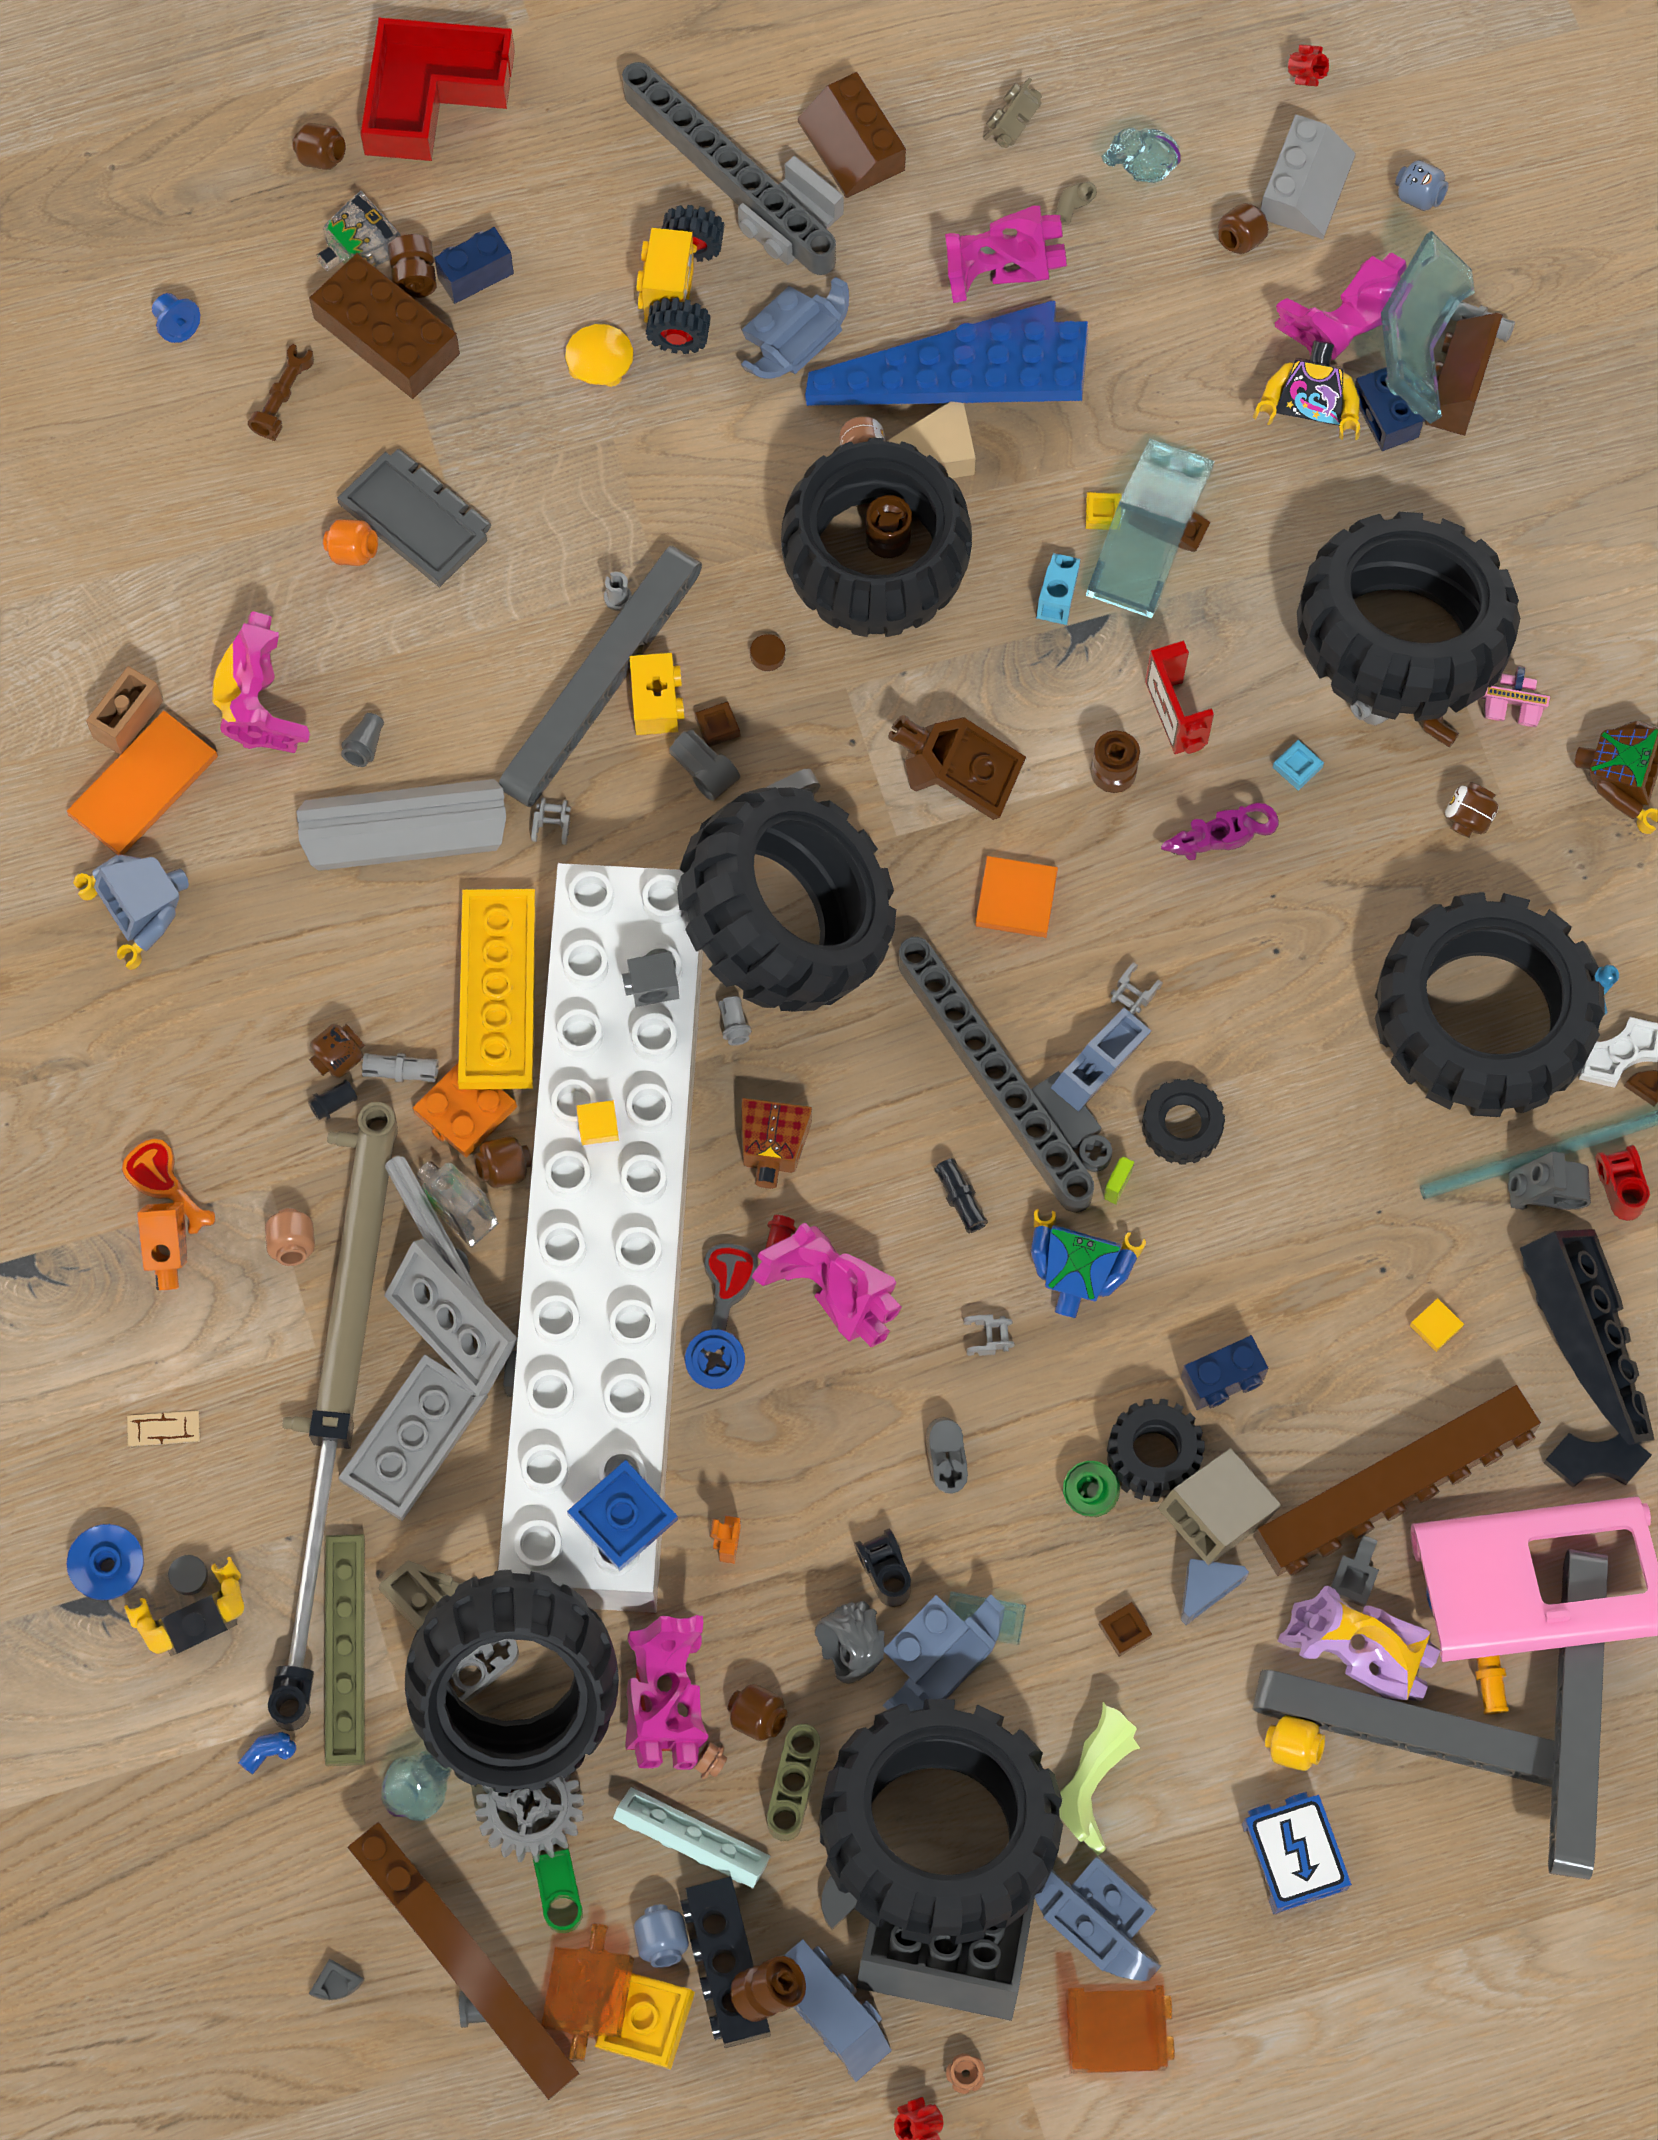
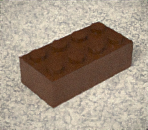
M358 253L309 297L313 318L412 399L460 355L457 333Z

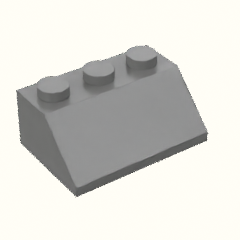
M1295 114L1263 196L1261 211L1265 214L1268 222L1324 239L1356 154L1329 125Z

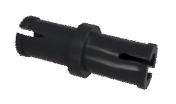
M950 1158L939 1163L936 1166L937 1168H934V1171L948 1194L946 1200L949 1206L955 1207L965 1226L966 1232L974 1233L985 1227L988 1220L984 1217L974 1198L976 1192L972 1185H967L957 1166L956 1160Z

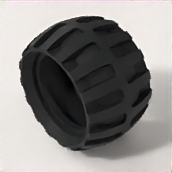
M869 438L868 442L853 444L851 441L838 446L828 457L823 455L806 470L804 478L795 485L786 505L781 528V548L785 568L793 582L795 591L809 609H817L819 617L824 622L837 629L840 626L851 630L852 634L868 637V634H885V637L901 634L904 629L914 626L918 628L935 616L937 609L944 608L951 601L959 589L968 568L972 548V526L963 494L958 484L951 477H948L947 470L931 455L926 457L918 451L917 447L901 441L900 444L886 442L884 438ZM885 495L903 499L909 505L912 514L918 517L931 534L932 543L928 552L911 567L890 575H865L842 566L826 551L820 538L831 520L852 506L872 503L875 499Z
M511 1570L495 1571L492 1576L478 1579L476 1576L459 1584L451 1597L448 1594L443 1596L428 1612L423 1625L417 1630L413 1638L406 1662L405 1695L407 1707L415 1731L423 1739L427 1751L442 1767L453 1769L455 1775L460 1780L475 1787L477 1784L491 1787L494 1792L511 1793L512 1789L530 1788V1791L538 1790L548 1786L550 1781L560 1776L565 1778L578 1769L584 1761L585 1754H592L604 1738L609 1727L610 1718L615 1710L618 1696L619 1675L617 1658L609 1633L599 1615L589 1608L584 1598L568 1585L562 1584L559 1586L553 1583L549 1576L532 1571L528 1575L512 1573ZM504 1639L534 1641L553 1650L574 1673L570 1690L553 1708L529 1719L508 1721L478 1714L459 1700L449 1683V1679L459 1662L480 1646Z

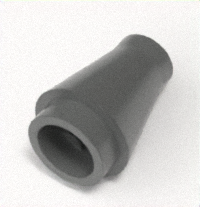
M366 713L361 722L342 742L343 750L341 755L348 763L357 767H365L368 762L374 760L381 729L384 725L383 719L374 713Z

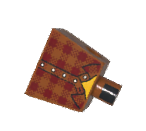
M742 1098L743 1162L746 1167L757 1168L755 1185L767 1189L776 1188L779 1171L789 1173L796 1171L811 1127L812 1107Z

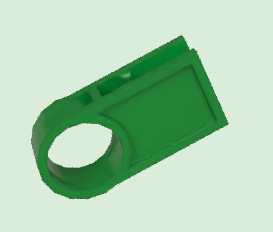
M565 1849L554 1852L555 1857L553 1858L548 1854L540 1855L539 1862L535 1863L533 1860L543 1907V1916L547 1925L558 1933H569L575 1930L583 1918V1908L580 1903L570 1851ZM560 1898L570 1899L578 1907L576 1919L568 1926L554 1925L548 1917L550 1905Z

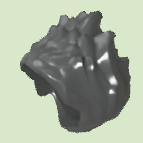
M865 1601L850 1602L837 1607L834 1612L821 1618L815 1627V1636L820 1646H822L823 1659H832L836 1678L846 1684L860 1681L873 1672L884 1656L885 1632L884 1630H878V1625H876L877 1611L871 1609Z

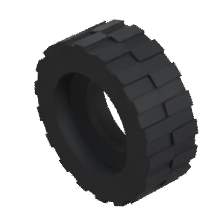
M1175 1079L1171 1083L1166 1082L1158 1090L1155 1089L1150 1096V1100H1147L1142 1119L1143 1136L1145 1135L1146 1143L1149 1148L1151 1147L1154 1150V1154L1165 1158L1167 1162H1178L1179 1165L1199 1162L1201 1158H1207L1213 1148L1216 1149L1219 1144L1225 1123L1224 1107L1222 1102H1219L1217 1099V1094L1213 1090L1210 1091L1207 1085L1203 1083H1196L1192 1079ZM1178 1105H1187L1194 1108L1199 1113L1202 1122L1198 1133L1190 1138H1178L1172 1135L1165 1124L1166 1114L1171 1108Z

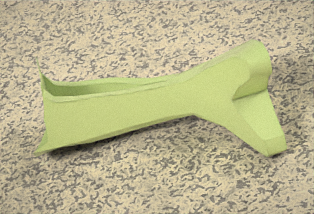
M1104 1702L1098 1727L1084 1742L1080 1765L1073 1779L1060 1791L1062 1804L1059 1809L1060 1818L1079 1841H1084L1098 1856L1106 1850V1847L1093 1816L1091 1796L1098 1783L1114 1765L1133 1750L1140 1749L1133 1738L1137 1728L1120 1711L1106 1706Z

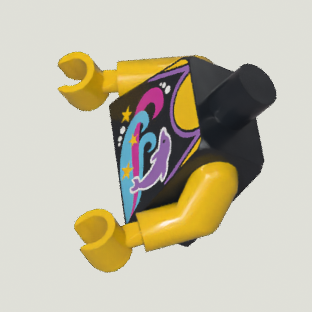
M1314 340L1310 360L1295 358L1294 363H1285L1268 380L1261 402L1258 403L1254 411V420H1256L1258 413L1263 411L1269 414L1270 418L1267 425H1270L1276 413L1338 425L1339 438L1343 440V432L1346 429H1352L1356 432L1355 440H1358L1360 437V423L1358 422L1360 398L1352 377L1343 373L1344 367L1330 364L1334 344Z
M227 1557L228 1563L223 1568L219 1569L216 1563L211 1566L212 1572L221 1585L220 1591L154 1621L145 1598L139 1599L141 1606L138 1608L129 1609L128 1605H125L124 1608L131 1627L137 1628L150 1651L156 1654L168 1651L170 1656H173L238 1625L236 1618L241 1616L244 1611V1601L238 1582L241 1574L231 1557Z

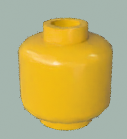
M1285 1715L1278 1721L1276 1726H1269L1265 1738V1747L1271 1749L1270 1754L1274 1763L1300 1771H1307L1313 1764H1319L1325 1747V1735L1320 1734L1318 1724Z

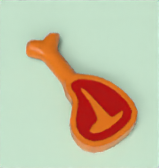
M150 1139L139 1144L123 1161L122 1172L125 1179L138 1191L152 1198L184 1202V1213L189 1220V1234H197L201 1227L213 1225L215 1223V1213L199 1208L183 1191L180 1182L175 1177V1158L169 1145L160 1139Z

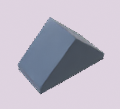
M1190 1559L1186 1572L1181 1621L1185 1626L1246 1581L1249 1571L1245 1566L1213 1562L1208 1566L1204 1560Z

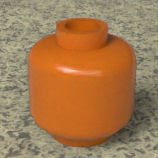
M340 519L336 520L331 525L329 531L325 532L323 546L335 564L362 566L366 565L376 555L378 537L366 521Z

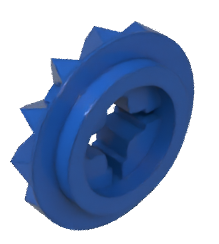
M719 1328L702 1331L690 1341L685 1353L686 1369L691 1378L705 1388L721 1389L728 1387L740 1377L744 1369L745 1353L743 1345L734 1334ZM725 1346L722 1360L726 1362L725 1364L729 1368L716 1364L708 1372L705 1371L708 1366L709 1357L705 1355L706 1352L702 1348L714 1353L717 1349Z

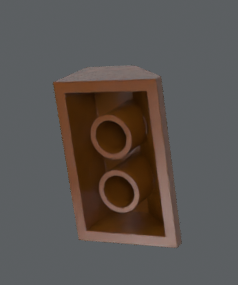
M858 72L827 85L798 117L799 125L845 198L905 171L906 148Z
M1492 313L1457 321L1454 334L1446 333L1441 352L1446 353L1447 356L1445 362H1437L1432 381L1438 382L1436 391L1428 390L1423 410L1429 411L1425 425L1463 436L1466 435L1503 314Z

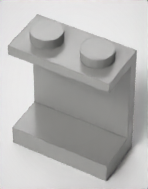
M793 156L785 163V179L779 186L821 225L828 229L844 213V196L797 157ZM744 203L738 207L739 228L744 235L750 239L755 238L764 246V249L772 258H779L786 265H789L796 259L792 255V243Z

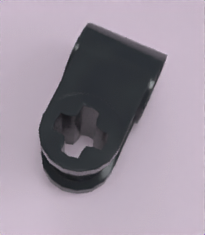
M891 1529L884 1530V1535L865 1543L861 1541L855 1542L854 1546L864 1571L869 1576L880 1601L890 1607H898L906 1603L911 1593V1578ZM894 1578L902 1581L904 1587L898 1592H889L884 1588V1583Z

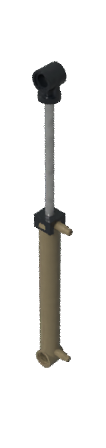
M372 1102L362 1108L358 1116V1133L330 1132L327 1136L329 1144L356 1148L317 1405L316 1410L312 1412V1418L285 1417L282 1423L284 1429L309 1433L312 1444L321 1446L288 1666L276 1667L272 1694L268 1700V1711L272 1719L281 1729L287 1731L302 1728L308 1722L311 1714L309 1704L314 1671L303 1668L336 1448L351 1449L354 1429L352 1418L389 1179L385 1164L392 1159L394 1141L398 1135V1126L392 1109L387 1104L381 1102ZM376 1120L387 1122V1125L379 1131L369 1128L371 1123ZM287 1700L298 1701L299 1708L294 1715L287 1717L280 1715V1707Z

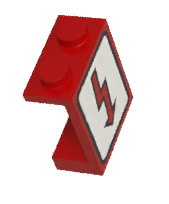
M1184 640L1151 650L1145 683L1174 755L1181 752L1191 754L1203 749L1208 744L1214 718L1212 708L1184 716L1172 687L1182 684L1189 655Z

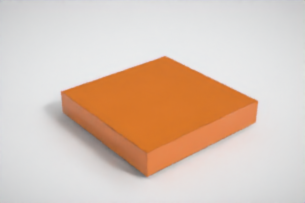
M987 856L975 926L1047 938L1058 867Z

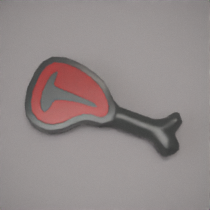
M735 1244L715 1245L708 1250L705 1256L704 1268L707 1276L715 1286V1311L711 1330L719 1328L726 1331L730 1308L748 1294L755 1281L752 1275L758 1268L757 1256L752 1250Z

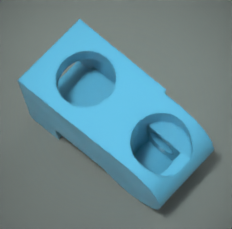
M1053 553L1039 597L1037 619L1067 625L1081 559Z

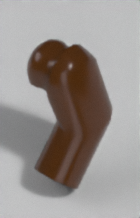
M1443 716L1439 719L1421 721L1422 728L1427 734L1449 748L1459 735L1457 731L1444 724Z

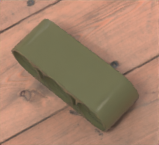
M808 1724L796 1725L788 1731L767 1813V1826L770 1834L780 1841H790L799 1835L820 1754V1736L815 1728ZM801 1736L810 1738L814 1743L812 1750L807 1753L796 1752L792 1747V1743L796 1738ZM790 1774H798L804 1779L805 1784L798 1791H789L783 1785L784 1779ZM781 1812H789L795 1817L796 1822L790 1829L783 1830L774 1824L775 1816Z

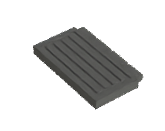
M397 449L392 455L384 452L337 497L338 504L357 520L366 521L372 530L376 532L377 537L440 588L487 542L486 533L491 528V523L474 509H470L463 516L469 505L448 488H445L438 495L443 488V484L423 467L415 472L418 463L401 449Z

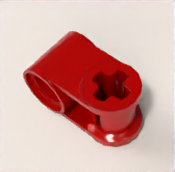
M1630 1145L1626 1147L1625 1151L1608 1155L1604 1152L1597 1153L1595 1157L1597 1173L1604 1185L1612 1212L1619 1219L1625 1221H1632L1638 1218L1648 1202L1650 1190L1636 1147ZM1631 1194L1638 1200V1203H1628L1623 1199L1622 1195Z

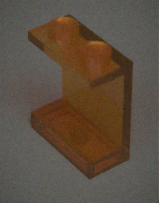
M1155 1985L1152 1990L1084 1992V1988L1067 1989L1066 2008L1070 2074L1165 2071L1168 2068V2061L1174 2060L1173 2036H1166V2020H1172L1171 1995L1164 1996V1985Z

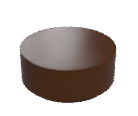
M761 635L751 644V662L762 671H774L784 663L785 645L775 635Z

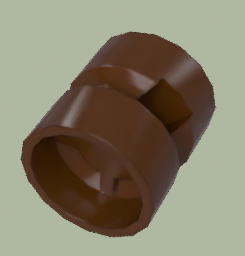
M407 234L393 239L388 245L390 267L392 268V282L413 299L423 298L432 294L437 288L435 267L432 266L434 263L432 241L428 237L418 234Z
M885 495L875 499L867 509L866 543L868 548L879 557H898L910 545L912 512L909 505L903 499Z
M1109 731L1100 736L1095 743L1091 776L1097 787L1105 792H1123L1130 788L1136 779L1140 747L1132 735L1124 731Z
M776 1956L763 1962L761 1965H755L740 1972L735 1976L731 1984L732 2002L737 2012L743 2018L752 2022L764 2020L778 2012H783L797 2006L802 2002L806 1993L805 1976L800 1966L793 1959L786 1956Z

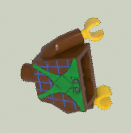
M1633 721L1616 729L1604 730L1600 735L1596 749L1579 747L1575 756L1576 768L1590 770L1589 775L1597 793L1629 818H1638L1637 827L1642 833H1653L1656 828L1647 822L1646 817L1658 822V810L1651 808L1645 811L1643 805L1649 806L1658 776V728L1641 721Z

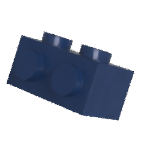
M495 227L487 231L477 232L469 240L455 247H448L435 257L438 279L454 304L514 274L511 251Z
M1394 364L1356 378L1355 387L1360 398L1359 410L1381 451L1419 438L1423 422H1425L1423 409L1419 403H1414L1409 394L1410 387L1406 377L1399 375Z
M1250 1335L1184 1365L1180 1378L1196 1410H1199L1206 1406H1209V1408L1217 1407L1229 1400L1230 1395L1241 1390L1243 1393H1247L1258 1388L1264 1383L1263 1381L1269 1368L1253 1336Z

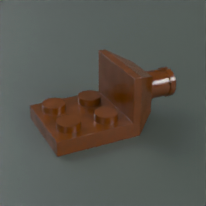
M905 715L900 716L895 721L892 729L897 732L890 731L888 738L908 751L905 764L909 785L912 790L917 792L937 784L992 820L1001 817L1026 756L965 717L934 723L925 728L917 725Z

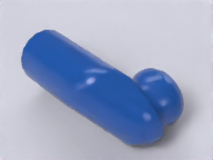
M284 1732L260 1736L250 1746L238 1764L253 1775L268 1756L278 1755L284 1760L292 1757L296 1751V1743L290 1740L289 1734Z

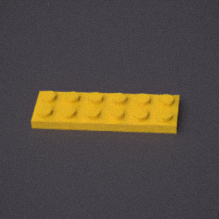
M535 889L462 890L459 1090L533 1089Z

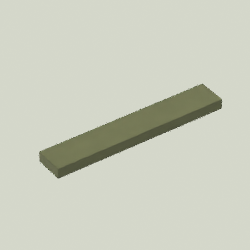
M364 1534L326 1536V1766L365 1765Z

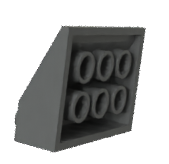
M1035 1897L1030 1901L1028 1911L1006 1928L992 1926L986 1929L983 1939L955 1945L951 1943L950 1936H932L930 1944L901 1938L902 1928L885 1921L882 1927H877L869 1921L856 1988L1012 2021L1019 1992Z

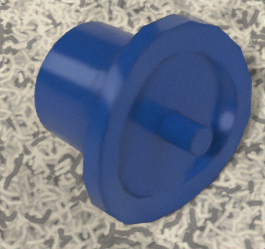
M165 293L159 296L152 305V314L157 319V332L164 340L171 343H181L189 339L196 332L200 324L201 314L199 307L193 300L187 298L179 300L175 295Z

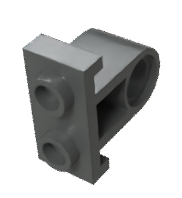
M1552 1151L1509 1172L1508 1190L1511 1208L1524 1210L1527 1208V1204L1571 1210L1584 1208L1591 1204L1588 1166L1565 1161V1153Z

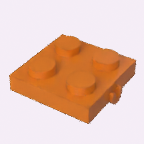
M457 1063L412 1109L414 1114L433 1129L432 1133L439 1141L443 1142L446 1140L467 1158L517 1108V1104L502 1089L459 1090Z

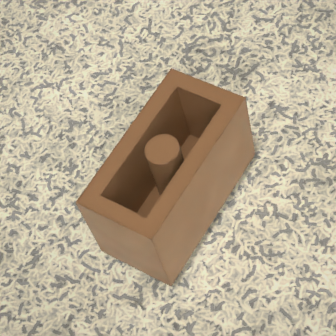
M127 666L86 720L93 739L121 755L131 745L162 704L163 699L158 684L130 666Z

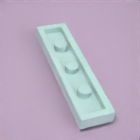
M632 1787L618 1805L613 1817L614 1820L625 1824L629 1829L639 1831L659 1841L662 1845L673 1848L695 1859L702 1865L709 1866L727 1876H731L734 1881L743 1883L751 1888H754L770 1859V1855Z

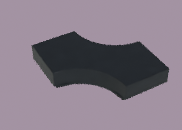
M1568 1433L1546 1458L1544 1464L1572 1488L1584 1479L1596 1476L1613 1478L1621 1484L1627 1485L1652 1454L1640 1444L1628 1445L1620 1434L1606 1441L1589 1442Z

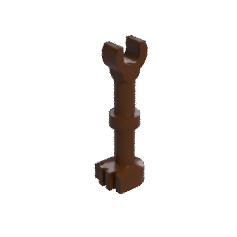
M295 344L289 346L287 350L288 362L286 369L278 383H274L269 390L271 396L262 412H254L248 421V426L254 433L272 441L276 440L283 428L281 425L282 421L275 417L282 403L289 400L292 393L290 389L297 376L302 371L311 368L314 363L313 351L308 350L305 357L296 358L298 352L297 345Z

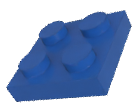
M626 1460L567 1511L568 1516L619 1571L678 1520L676 1513Z

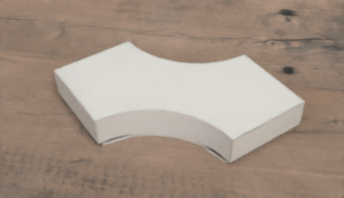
M1629 1017L1625 1029L1618 1036L1607 1041H1597L1580 1073L1579 1080L1615 1088L1622 1072L1628 1067L1640 1062H1658V1023Z

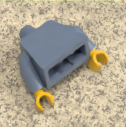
M116 855L92 871L93 875L89 876L81 873L75 876L73 884L78 889L88 884L85 889L80 890L78 893L80 898L85 901L92 900L98 893L127 941L134 940L135 943L133 945H122L117 950V958L119 960H122L126 954L133 953L132 960L125 966L127 969L133 970L141 964L140 952L142 950L148 951L165 933L175 918V909L180 898L178 892L187 889L189 883L182 869L166 873L156 858L148 857L141 859L133 856Z

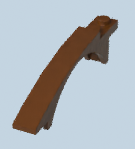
M377 1822L347 1847L546 2098L550 2100L574 2080L580 2073L382 1825Z

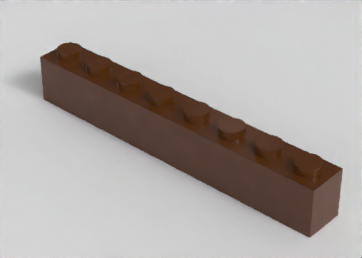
M1515 1385L1259 1527L1254 1539L1277 1577L1285 1572L1292 1576L1309 1566L1308 1559L1320 1553L1324 1558L1342 1547L1340 1541L1353 1535L1355 1539H1359L1363 1535L1368 1534L1375 1528L1373 1523L1385 1517L1387 1521L1397 1518L1407 1511L1405 1505L1416 1499L1420 1503L1431 1499L1440 1492L1437 1487L1450 1481L1452 1485L1463 1481L1472 1474L1469 1469L1480 1463L1484 1467L1492 1465L1504 1456L1502 1451L1514 1445L1516 1449L1526 1446L1536 1438L1534 1433L1541 1422L1519 1387Z

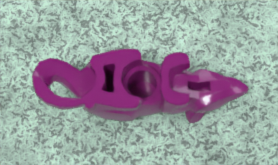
M1254 803L1245 808L1240 806L1239 810L1219 811L1216 814V818L1207 823L1202 819L1192 820L1189 832L1181 831L1173 838L1166 840L1162 844L1161 849L1175 855H1185L1188 860H1195L1196 853L1210 850H1235L1251 841L1255 834L1264 836L1273 834L1279 826V819L1272 807L1262 803ZM1262 812L1267 816L1268 822L1262 824L1249 817L1247 813Z

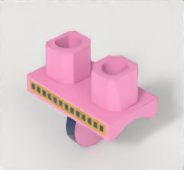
M1518 666L1515 676L1501 675L1500 684L1513 686L1512 689L1491 686L1487 688L1486 694L1481 699H1485L1486 719L1504 721L1507 704L1521 706L1517 724L1537 727L1543 710L1549 705L1550 696L1521 691L1522 688L1535 690L1537 680L1524 678L1525 667Z

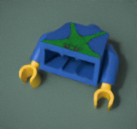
M1036 1209L1034 1212L1035 1229L1032 1238L1031 1255L1036 1272L1042 1280L1046 1281V1288L1060 1292L1055 1313L1067 1317L1076 1318L1081 1298L1096 1302L1098 1296H1110L1128 1279L1137 1257L1141 1255L1146 1245L1145 1239H1143L1139 1247L1130 1245L1128 1240L1131 1232L1125 1235L1122 1244L1056 1226V1212L1053 1210L1052 1218L1048 1221H1041L1039 1219V1209Z

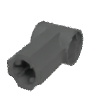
M693 730L684 731L669 748L670 754L693 776L692 778L697 788L711 801L718 798L740 779V774L734 764L723 754L717 755Z

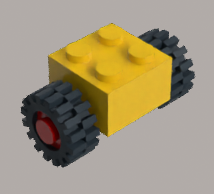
M682 205L676 206V210L671 208L664 215L662 229L651 228L649 241H643L641 261H644L643 271L639 270L637 276V291H639L638 309L644 310V323H647V340L652 341L651 344L655 347L661 345L660 349L663 351L672 349L671 353L677 354L678 350H681L683 354H689V350L696 353L699 352V348L703 350L705 344H707L711 316L706 308L701 309L700 304L695 303L691 305V300L689 299L694 273V258H696L697 262H703L704 257L709 261L713 259V256L717 257L719 252H721L725 224L722 222V218L715 216V212L712 210L705 212V208L700 206L697 210L694 209L693 205H687V209H684Z

